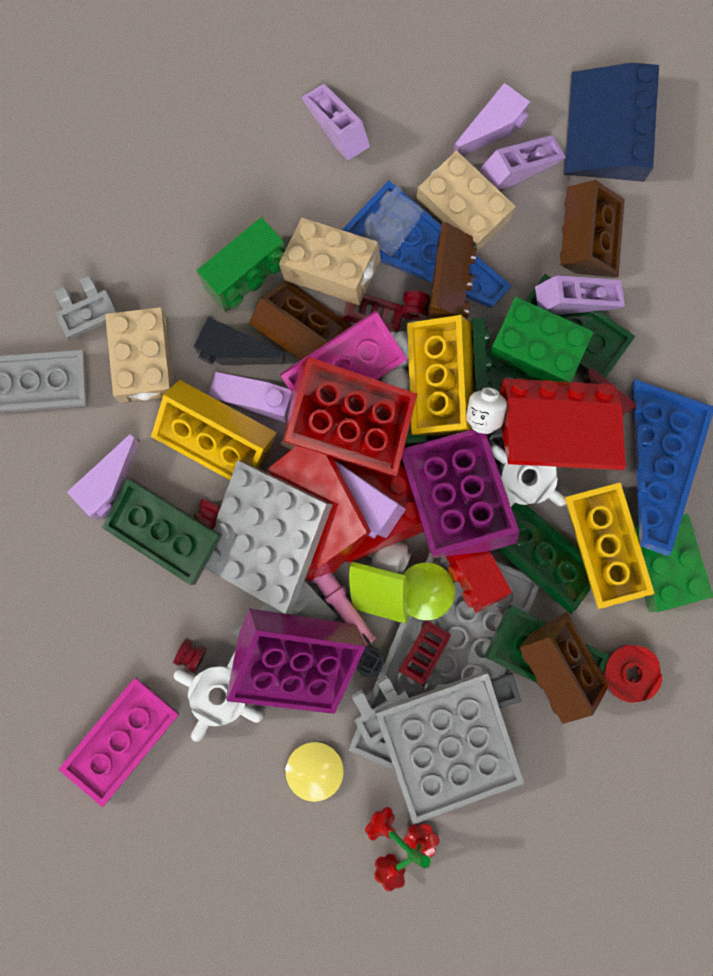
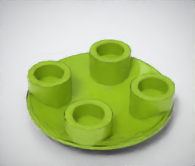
M419 563L405 571L403 575L406 576L410 588L406 599L409 615L420 620H433L441 617L450 609L455 598V586L450 574L444 568L433 563Z

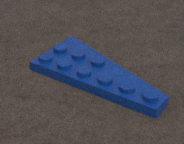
M388 180L342 230L377 241L381 257L380 262L432 283L441 224ZM476 255L475 264H470L469 274H473V284L471 291L466 290V298L493 308L510 290L511 285Z
M634 379L632 383V401L637 405L633 409L640 546L669 556L673 550L713 416V406Z

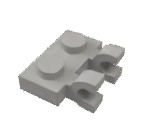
M90 275L79 280L88 298L74 304L69 291H66L65 287L54 291L62 307V310L55 312L66 338L69 340L105 324V314L117 313L108 292L104 290L99 293Z
M387 675L377 680L387 700L371 708L361 689L351 694L354 703L361 713L354 718V721L368 746L384 738L374 710L409 698L405 690L398 694L396 693Z

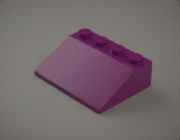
M469 430L403 449L401 458L432 558L486 552L517 543L519 529L486 434Z
M249 608L238 636L226 694L227 702L335 714L366 647L357 625Z

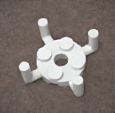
M488 440L493 456L502 463L499 474L511 507L515 502L527 505L543 502L547 498L559 507L566 505L565 497L555 490L558 480L556 467L510 465L507 461L506 451L494 441ZM527 469H534L535 479L530 483H523L521 479L523 472Z
M235 653L227 667H210L199 673L196 677L190 675L186 668L174 672V679L189 687L188 700L194 716L198 719L191 733V738L195 742L202 740L206 736V730L209 725H226L236 720L240 715L258 723L265 716L263 709H254L245 703L227 702L225 699L224 703L215 704L210 699L212 689L217 687L223 689L227 694Z

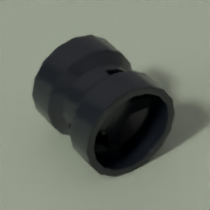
M366 646L356 668L363 675L374 676L381 671L384 658L377 648Z

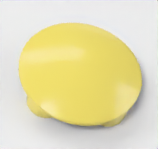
M320 742L306 743L294 750L286 765L288 785L298 797L313 802L325 800L331 797L342 783L343 764L340 756L331 746Z

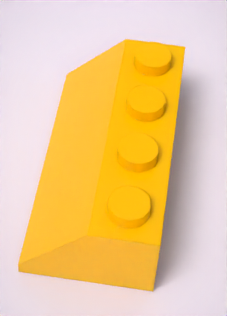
M462 315L407 323L410 391L418 394L411 418L412 435L451 436L473 430L466 420L469 398L475 392L471 323Z
M178 380L163 395L151 437L231 480L237 460L245 461L260 469L271 449L277 432L191 385Z
M621 482L565 497L564 499L597 609L654 594Z

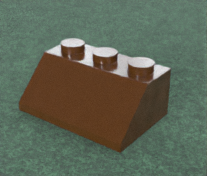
M597 180L567 187L564 202L565 217L562 227L563 241L560 252V265L575 274L614 278L619 277L625 199Z
M442 222L437 243L427 320L457 315L468 318L470 301H466L465 298L466 290L471 291L473 274H469L470 264H475L477 247H472L473 237L446 222Z
M283 281L260 298L249 321V324L256 328L259 333L269 337L279 344L283 350L290 352L300 360L353 326L288 281Z
M565 612L531 633L520 647L524 661L531 667L536 676L538 686L544 690L550 701L552 711L558 715L562 724L594 715L609 687L569 613Z

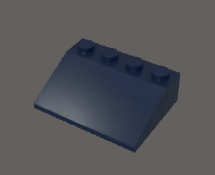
M626 63L572 72L564 175L641 182L646 180L653 169L659 65Z

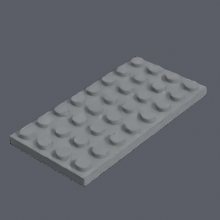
M429 552L425 563L437 564L450 574L448 569L450 565L446 557L432 558L431 552ZM496 562L512 593L506 599L475 613L473 607L469 608L465 603L462 595L464 591L459 581L455 582L453 580L455 598L452 606L441 617L427 620L452 636L425 685H420L398 671L426 620L416 619L411 615L407 624L400 622L377 680L387 675L397 694L405 690L408 697L411 698L483 671L489 674L490 679L504 675L507 668L484 656L508 605H513L529 614L539 586L526 574ZM429 631L425 635L438 644L442 640ZM423 641L421 642L420 646L434 654L435 648ZM416 651L414 656L428 664L430 659ZM410 662L408 666L420 674L425 670L413 662ZM377 680L368 700L371 708L387 700ZM357 727L348 751L394 770L384 738L368 746Z

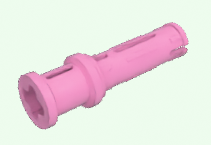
M333 573L310 580L312 584L316 583L325 596L324 602L328 603V605H333L344 623L357 625L361 636L364 634L370 643L376 639L345 595L347 588L345 585L341 586ZM362 636L363 641H364L365 645L367 646L368 643L366 642V640H365L364 637Z

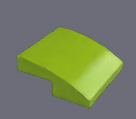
M351 562L349 584L354 608L358 611L407 624L410 615L408 614L409 608L406 599L410 588L406 576Z

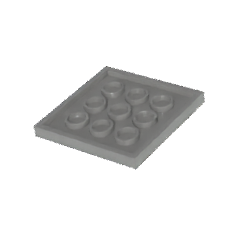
M237 460L214 528L215 531L222 534V537L205 569L282 613L292 614L333 504L245 461Z
M486 671L374 710L413 824L524 784L489 674Z

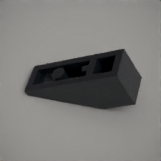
M210 317L207 319L194 345L195 350L199 354L198 358L211 365L214 362L221 365L284 364L286 360L283 352Z

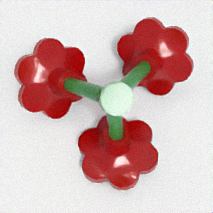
M385 807L382 811H376L372 815L371 822L367 824L365 832L371 841L376 840L379 836L392 838L407 852L408 858L401 862L397 861L393 854H387L385 857L380 856L375 860L376 870L374 878L378 883H382L386 891L391 892L395 888L400 889L404 886L405 879L403 875L405 874L406 866L412 862L422 868L430 866V858L435 855V848L439 845L440 838L438 834L433 832L430 824L423 823L420 826L417 824L410 825L407 830L408 835L402 840L391 826L395 819L392 809Z

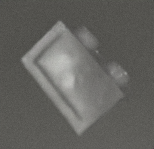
M396 186L392 192L387 191L380 201L381 207L376 214L372 212L364 223L365 238L377 241L379 248L390 256H393L424 211V209L401 195L402 188Z

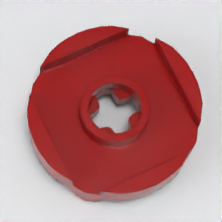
M622 645L609 654L610 657L602 674L609 685L608 690L613 696L628 703L649 700L658 692L662 684V674L659 666L660 662L653 652L638 645ZM636 666L638 668L636 673L639 675V678L628 681L627 668L632 669Z

